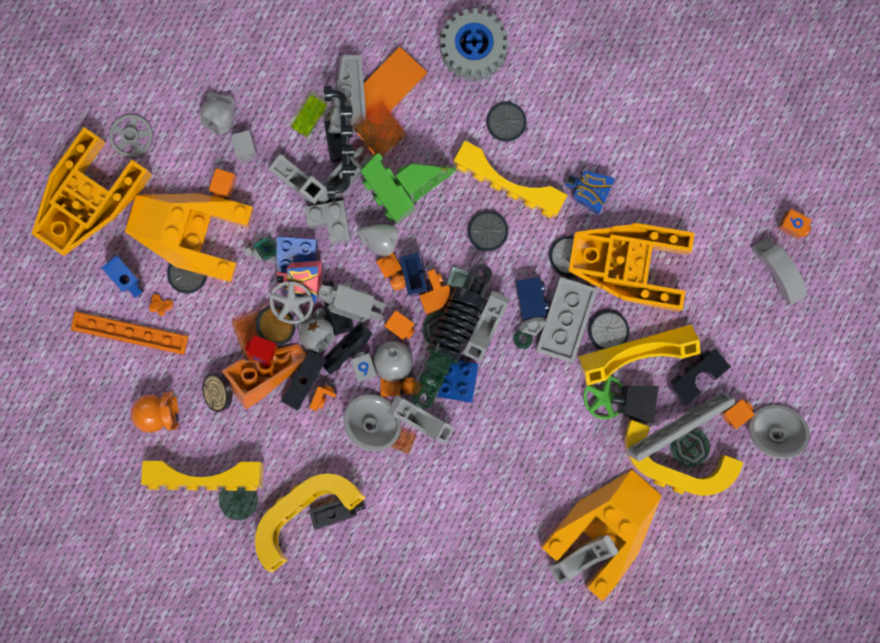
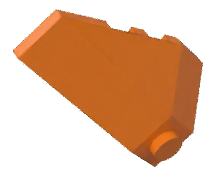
M299 344L277 349L270 366L252 359L246 361L242 359L222 370V374L229 380L230 388L235 397L245 409H248L266 397L300 368L307 354Z

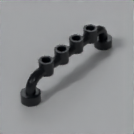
M332 85L324 86V101H332V97L340 100L343 181L339 186H335V182H327V198H335V194L346 191L350 186L351 176H354V164H350V157H354V147L349 145V137H353V125L349 126V118H352V106H348L345 94L339 90L332 89Z

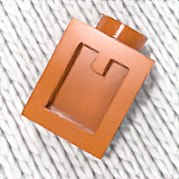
M324 385L323 388L318 386L309 409L318 411L319 408L323 409L327 400L324 395L327 394L336 398L335 389Z

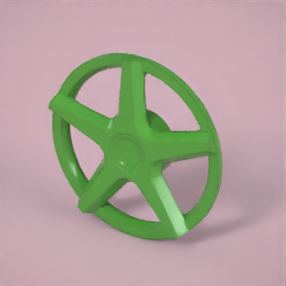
M612 376L605 381L602 390L591 385L585 388V407L596 418L611 419L619 414L618 410L614 412L612 403H610V395L612 393L610 391L611 380L619 386L620 390L622 384ZM588 391L596 396V401L591 407H589L587 402ZM604 405L609 415L601 416L594 413V411Z

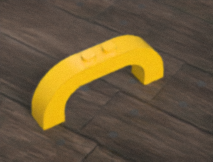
M629 420L624 435V447L627 457L637 471L653 479V484L665 488L667 484L673 487L672 491L682 495L684 492L700 496L714 495L730 487L742 469L744 462L721 455L715 471L708 477L697 479L657 464L649 456L638 462L628 455L627 449L646 438L650 427L633 420Z
M319 474L305 480L301 484L295 485L288 495L280 497L275 502V505L262 517L256 530L255 549L259 561L265 570L273 573L288 561L278 543L280 530L288 521L318 497L325 494L336 495L343 505L351 510L366 498L360 489L342 476Z

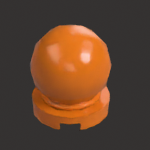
M173 391L163 392L161 397L155 394L139 397L131 407L130 418L134 426L146 433H154L162 430L164 427L168 431L177 430L180 423H176L175 413H179L177 397H172Z

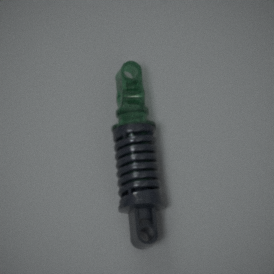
M487 265L473 266L463 287H453L454 294L449 298L450 302L446 305L447 309L443 311L444 315L440 318L441 322L437 324L438 329L434 331L436 337H432V343L425 348L430 355L428 360L424 362L426 367L421 373L418 384L412 394V402L415 406L421 408L431 407L438 391L443 385L445 376L450 374L449 369L451 366L460 364L461 353L465 351V346L461 345V343L467 345L469 342L464 336L467 338L471 337V332L467 330L473 331L475 329L472 324H477L478 320L474 316L480 317V311L484 309L488 302L482 297L492 276V271ZM479 269L483 271L482 279H479L477 276ZM422 394H425L426 401L423 404H421L419 402V397Z

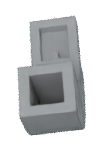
M281 154L268 168L287 186L312 204H315L327 189L314 177H310Z
M767 237L752 247L753 253L767 266L774 276L780 295L791 306L807 296L804 281L797 267L779 244L775 245Z
M492 291L466 346L464 355L479 362L482 361L510 302V298Z
M398 395L392 401L387 411L390 415L444 445L454 430V427Z
M601 535L563 556L549 566V569L557 582L562 584L572 580L591 565L613 557L619 552L609 535L604 537Z

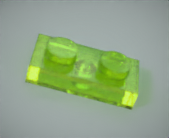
M311 95L291 125V129L308 139L328 105Z

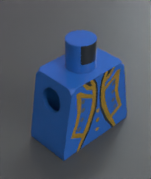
M584 171L581 179L569 175L565 186L575 190L572 199L599 215L615 178Z
M122 255L115 256L102 267V270L122 292L129 291L135 299L144 292L138 284L141 278ZM125 275L129 277L128 283L123 279Z

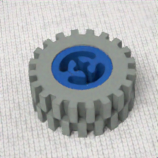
M473 8L472 13H468V9H464L461 16L457 12L453 15L452 21L449 19L446 22V28H443L441 32L440 52L444 65L448 66L450 73H455V77L460 79L462 76L465 77V81L470 82L471 78L475 79V82H480L483 77L487 80L492 73L495 75L499 67L503 66L508 49V34L506 30H503L504 24L502 21L497 22L496 15L492 14L489 17L488 11L484 9L482 14L478 13V8ZM469 34L466 37L467 53H465L460 46V42L464 36ZM482 36H484L488 42V47L485 52L479 54L482 51ZM473 41L476 42V47H473Z

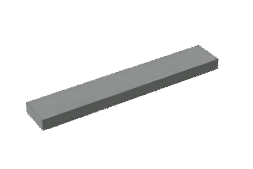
M723 392L629 447L627 449L628 455L640 462L735 405L734 398Z

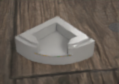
M535 317L525 321L520 325L519 329L523 333L536 336L547 321L544 317Z

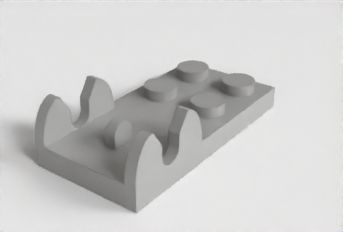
M559 277L546 318L547 323L543 327L536 352L574 363L598 288Z

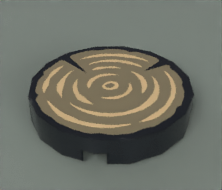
M221 373L207 375L202 386L204 400L208 407L215 412L227 410L233 398L232 390H229L230 382Z

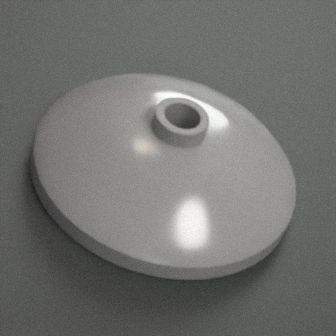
M363 395L357 397L348 405L344 414V428L348 437L355 445L367 451L378 452L388 449L396 442L401 432V420L387 413L391 403L377 395ZM366 425H369L371 427V430H368L366 428Z
M780 405L763 407L755 413L750 421L749 434L752 442L761 452L777 459L794 458L800 455L809 443L810 431L806 421L800 414L788 407Z

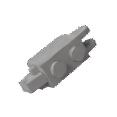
M359 147L354 152V157H350V164H354V176H351L348 189L343 193L335 194V198H327L326 189L318 201L321 204H325L331 199L333 201L340 200L361 177V170L370 162L373 156L368 155L359 164L356 160L365 150ZM342 162L324 181L323 185L326 188L327 182H335V186L342 184Z

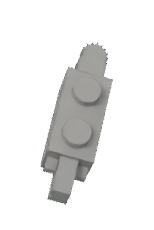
M340 284L336 287L321 285L317 293V298L329 303L328 308L332 313L360 322H365L369 318L378 321L382 320L383 316L371 311L372 307L385 309L386 304L374 300V296L369 295L367 291H356L351 289L349 285Z

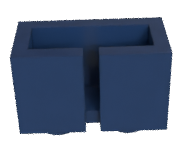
M417 252L401 256L400 261L408 295L415 297L430 292L428 279L424 274L426 270L422 255Z
M539 277L516 281L522 321L535 317H545L546 312H549L547 300L543 299L542 294L545 293L544 281H540Z

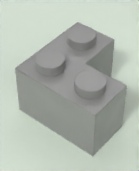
M343 200L305 207L309 229L328 226L332 245L351 242L346 207Z

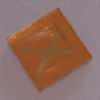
M401 430L398 439L391 447L409 454L416 436Z

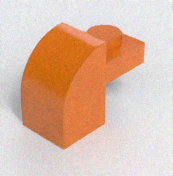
M435 269L427 272L433 291L419 295L426 315L441 310L447 304L450 297L449 285L441 287L443 280L440 273L436 274Z

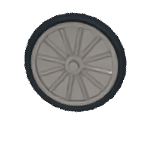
M574 236L561 237L550 248V264L556 272L564 276H575L568 271Z
M610 310L602 311L596 314L590 321L588 328L589 338L593 345L600 350L624 344L629 337V325L620 313Z

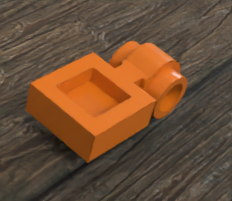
M393 252L376 261L385 279L392 276L389 282L394 291L397 289L400 291L405 288L406 284L403 273L397 274L402 268Z
M381 378V396H401V389L404 390V394H416V390H418L416 378H404L402 383L401 380L387 381Z

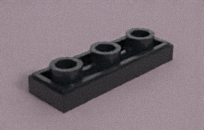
M361 322L325 357L327 360L323 368L330 375L338 371L342 364L348 358H351L362 344L369 341L373 333Z
M309 350L281 402L298 411L327 359ZM301 377L307 378V382H302Z

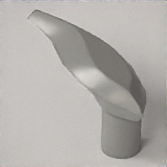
M248 247L244 250L246 256L251 255L258 260L266 261L261 259V256L254 249L256 247ZM258 248L262 257L268 258L272 256V254L264 253L263 249ZM272 257L269 260H267L269 262L277 264V259L275 257Z

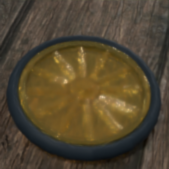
M270 306L262 309L256 318V330L261 338L274 342L276 345H283L292 339L295 332V324L278 320ZM275 306L277 312L280 313L283 307ZM288 313L284 317L286 319L294 320L291 313Z

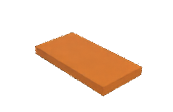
M401 47L364 83L366 119L374 128L427 75V71Z

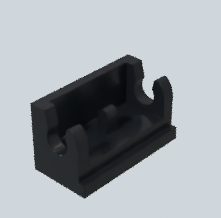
M324 121L330 160L332 163L341 162V133H328L330 121Z

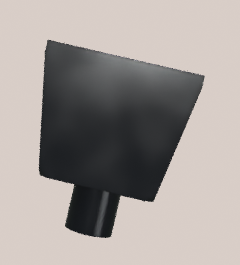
M622 386L621 393H611L610 403L619 405V414L645 423H653L659 386Z

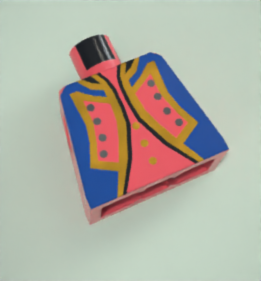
M322 261L291 263L287 268V273L277 272L276 283L280 284L286 281L298 282L309 290L313 302H317L319 300L317 293L321 286ZM286 285V293H287V294H288V285ZM294 285L295 295L298 297L308 296L301 287Z

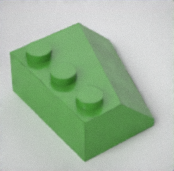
M378 153L361 170L364 178L362 183L368 191L372 190L375 196L373 199L379 207L383 205L386 209L384 214L387 219L398 224L415 212V207L399 182L395 181L396 178L390 168H384L383 158Z
M410 164L409 166H402L397 171L396 180L405 190L411 201L415 203L457 170L455 167Z

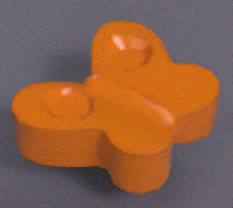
M158 294L152 295L149 305L150 312H157L159 316H164L166 311L173 308L172 300L162 301Z

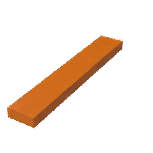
M77 311L74 312L70 329L185 355L189 336Z

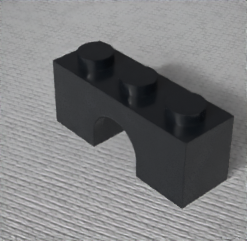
M716 349L704 351L699 356L701 358L700 361L696 364L694 362L690 363L685 368L686 373L682 376L678 374L670 381L672 385L668 387L669 390L683 406L688 405L702 393L695 384V379L699 373H706L712 380H717L731 368Z

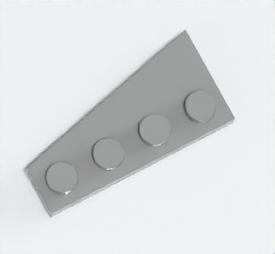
M342 55L340 57L335 90L343 92L347 97L348 106H352V118H349V126L353 125V133H366L367 119L362 59L360 55ZM336 97L333 100L328 133H341L340 100Z

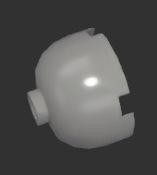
M389 341L382 344L374 355V367L378 375L387 381H399L401 378L408 376L412 369L413 357L405 344L398 341Z

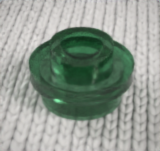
M519 330L515 333L513 341L518 348L526 349L531 346L533 336ZM520 336H526L527 341L525 343H522L520 341Z

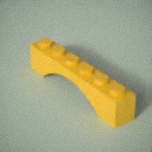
M464 141L454 159V165H456L455 168L462 173L467 171L473 174L472 177L479 182L484 180L490 183L489 186L496 191L501 189L507 192L506 196L515 201L517 199L524 201V206L532 210L534 208L541 210V215L549 219L551 217L556 218L568 196L552 186L529 188L506 180L491 167L482 149L467 141Z
M690 324L578 356L580 369L588 386L606 381L616 370L639 359L657 356L683 359L700 354V340Z
M142 461L141 485L147 486V490H159V487H167V490H179V487H186V490L197 491L198 487H206L208 491H218V487H226V491H237L238 487L245 488V491H257V488H263L264 464L261 462H239L236 466L221 474L208 477H194L178 472L163 461Z

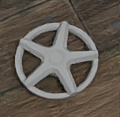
M138 115L120 117L114 122L109 133L111 146L117 153L125 157L142 155L150 147L153 138L151 126L144 118ZM131 118L128 128L124 129L116 126L120 121ZM137 119L141 120L148 130L137 131ZM113 131L123 137L118 146H115L113 142ZM149 136L146 146L141 150L138 139ZM128 144H131L136 153L129 154L121 150Z
M286 281L277 285L272 291L270 307L278 320L289 324H297L305 321L311 314L313 298L309 290L302 284ZM288 285L287 296L275 294L280 287ZM294 285L301 287L308 296L298 297L295 295ZM274 300L284 304L280 313L275 309ZM310 301L309 310L304 316L299 305ZM290 311H293L299 319L290 320L284 317Z

